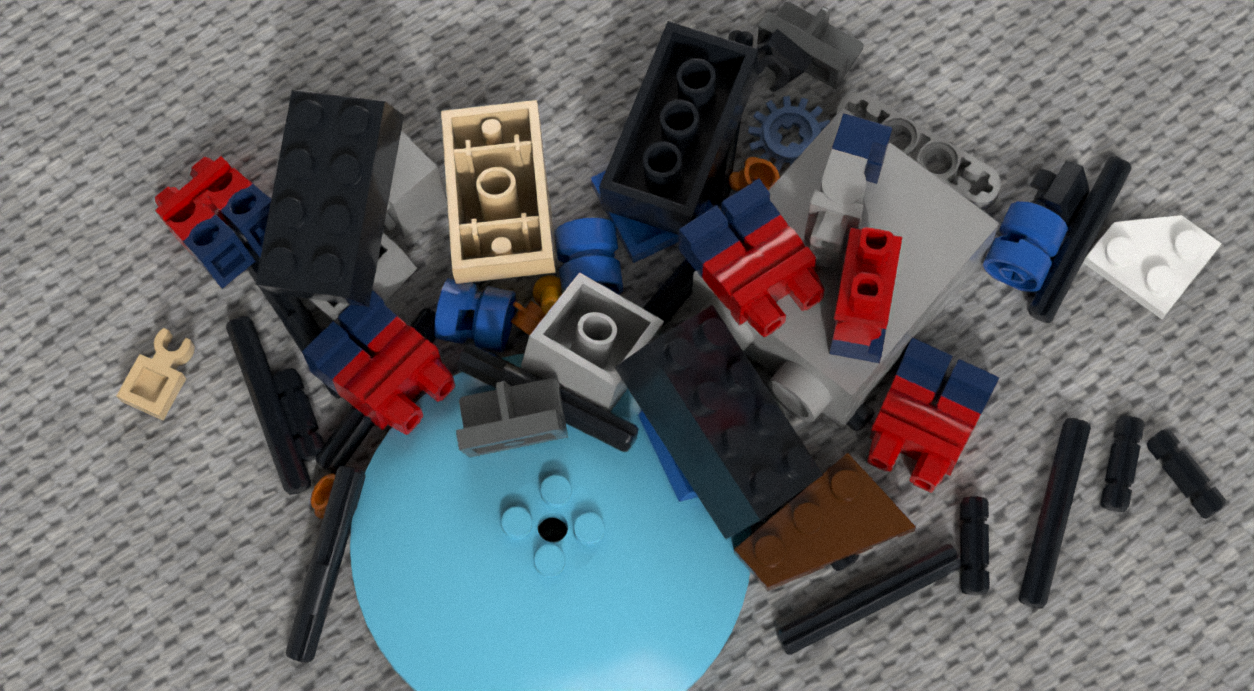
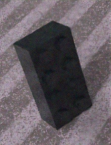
M667 21L599 186L604 211L679 235L681 227L704 213L758 76V49Z
M292 90L255 285L280 295L363 307L370 306L404 119L402 113L386 101Z
M713 305L646 344L614 367L725 539L762 520L823 476L814 459Z

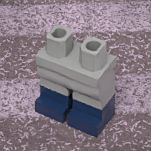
M843 113L823 173L820 191H814L806 223L804 238L810 240V250L816 256L815 265L835 270L841 251H846L850 228L859 229L864 209L863 200L867 181L875 184L878 183L892 127Z

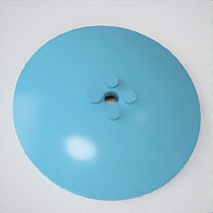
M524 354L503 357L502 359L521 368ZM461 372L453 376L455 388L443 400L437 402L427 393L415 403L421 408L423 413L421 422L408 435L392 427L376 449L365 471V481L351 522V569L358 603L367 627L379 650L395 672L414 691H688L704 675L720 654L732 633L742 609L750 571L734 554V549L752 535L751 526L725 539L698 497L681 502L678 501L639 419L638 414L641 412V408L629 389L626 390L611 411V413L635 424L639 428L637 439L628 452H621L566 424L568 438L469 457L461 452L458 447L456 430L463 429L459 400L464 396L497 389ZM549 518L561 520L567 527L566 536L557 542L544 540L538 533V527L541 522Z

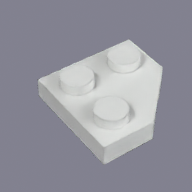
M1182 215L1114 222L1086 256L1083 263L1156 316L1163 319L1222 243Z

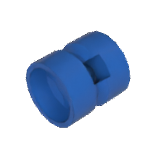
M1020 201L1012 203L1000 226L999 232L1001 236L994 239L984 260L983 267L985 271L995 280L1024 292L1039 291L1052 265L1050 257L1056 256L1068 230L1066 222L1059 215L1038 204Z
M582 218L566 222L557 227L554 234L557 257L563 263L559 268L562 294L580 272L620 295L624 290L620 261L614 258V252L618 249L615 223L604 218Z
M447 278L437 305L434 325L435 338L458 344H464L470 338L480 348L504 352L512 327L510 321L515 315L516 307L513 306V303L516 301V292L487 286L481 292L478 291L476 283L456 284L453 278ZM470 309L475 310L474 318L468 317Z

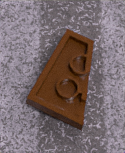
M846 453L825 471L823 476L811 483L734 549V554L767 591H770L821 570L828 564L853 554L863 553L872 549L873 546L898 536L899 538L914 532L916 526L853 457Z

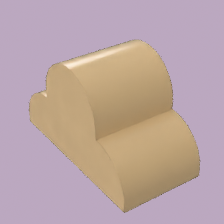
M537 100L441 111L451 261L455 283L461 284L556 273L555 239Z

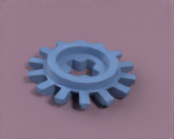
M783 96V107L779 109L770 100L766 103L770 112L768 116L758 111L753 116L762 126L761 128L749 126L748 134L760 137L759 141L749 143L751 151L765 149L766 152L760 158L767 161L772 157L775 158L776 163L774 166L778 172H780L784 162L790 163L791 166L830 123V120L817 122L816 118L823 111L819 106L810 113L805 110L808 99L801 98L798 107L791 106L790 96ZM793 125L800 128L798 136L803 139L802 143L798 145L792 142L788 147L781 144L782 135L778 133V130L781 127L789 130Z

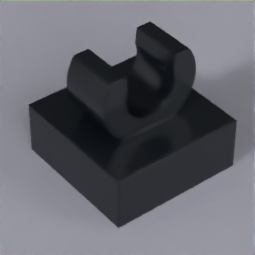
M778 29L761 40L756 47L758 49V75L764 71L765 67L771 69L776 75L774 83L769 88L772 92H776L788 82L803 74L814 59Z
M1067 160L1057 175L1051 171L1039 169L1030 183L1031 187L1038 189L1034 198L1045 203L1047 209L1059 215L1066 222L1068 228L1090 193L1084 167Z

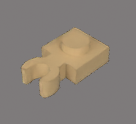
M165 328L161 329L154 339L156 353L153 358L150 359L139 354L116 395L121 402L160 420L165 419L186 380L183 373L176 369L178 366L187 363L195 350V345L192 341L185 338L178 350L168 351L167 347L173 335Z

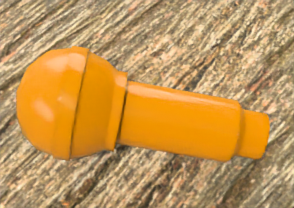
M546 275L539 278L533 287L535 301L541 306L542 311L547 314L562 295L560 278L554 275Z

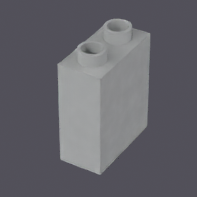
M844 108L840 110L768 190L770 192V201L787 224L799 235L805 247L808 246L809 249L811 246L810 240L804 238L809 207L814 191H820L823 173L843 113L852 115ZM890 142L878 183L875 184L867 181L863 200L864 209L859 229L865 227L887 230L895 236L903 237L880 364L829 354L846 254L845 250L841 251L835 270L815 265L814 271L825 289L822 301L808 310L801 311L790 295H786L776 302L786 314V321L779 329L767 337L760 335L748 321L739 326L731 316V311L718 299L696 271L693 274L691 311L698 314L713 305L741 349L773 374L772 378L767 382V387L772 396L788 412L805 422H813L822 412L841 428L845 426L860 405L868 399L903 358L911 339L915 338L918 340L981 266L1000 224Z

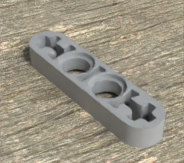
M851 93L840 100L836 115L842 108L854 113L859 108H862L866 111L865 120L878 123V119L881 118L884 120L881 123L882 125L892 127V131L899 130L906 133L910 139V145L901 151L925 169L927 168L924 160L932 154L945 156L949 160L951 168L943 174H932L982 211L990 208L996 202L1001 189V179L998 173L989 165L867 94ZM959 166H963L965 170L962 178L959 177L957 185L950 183L956 177ZM979 179L985 180L987 182L985 190L988 193L981 191L977 196L972 195L969 182L976 184Z

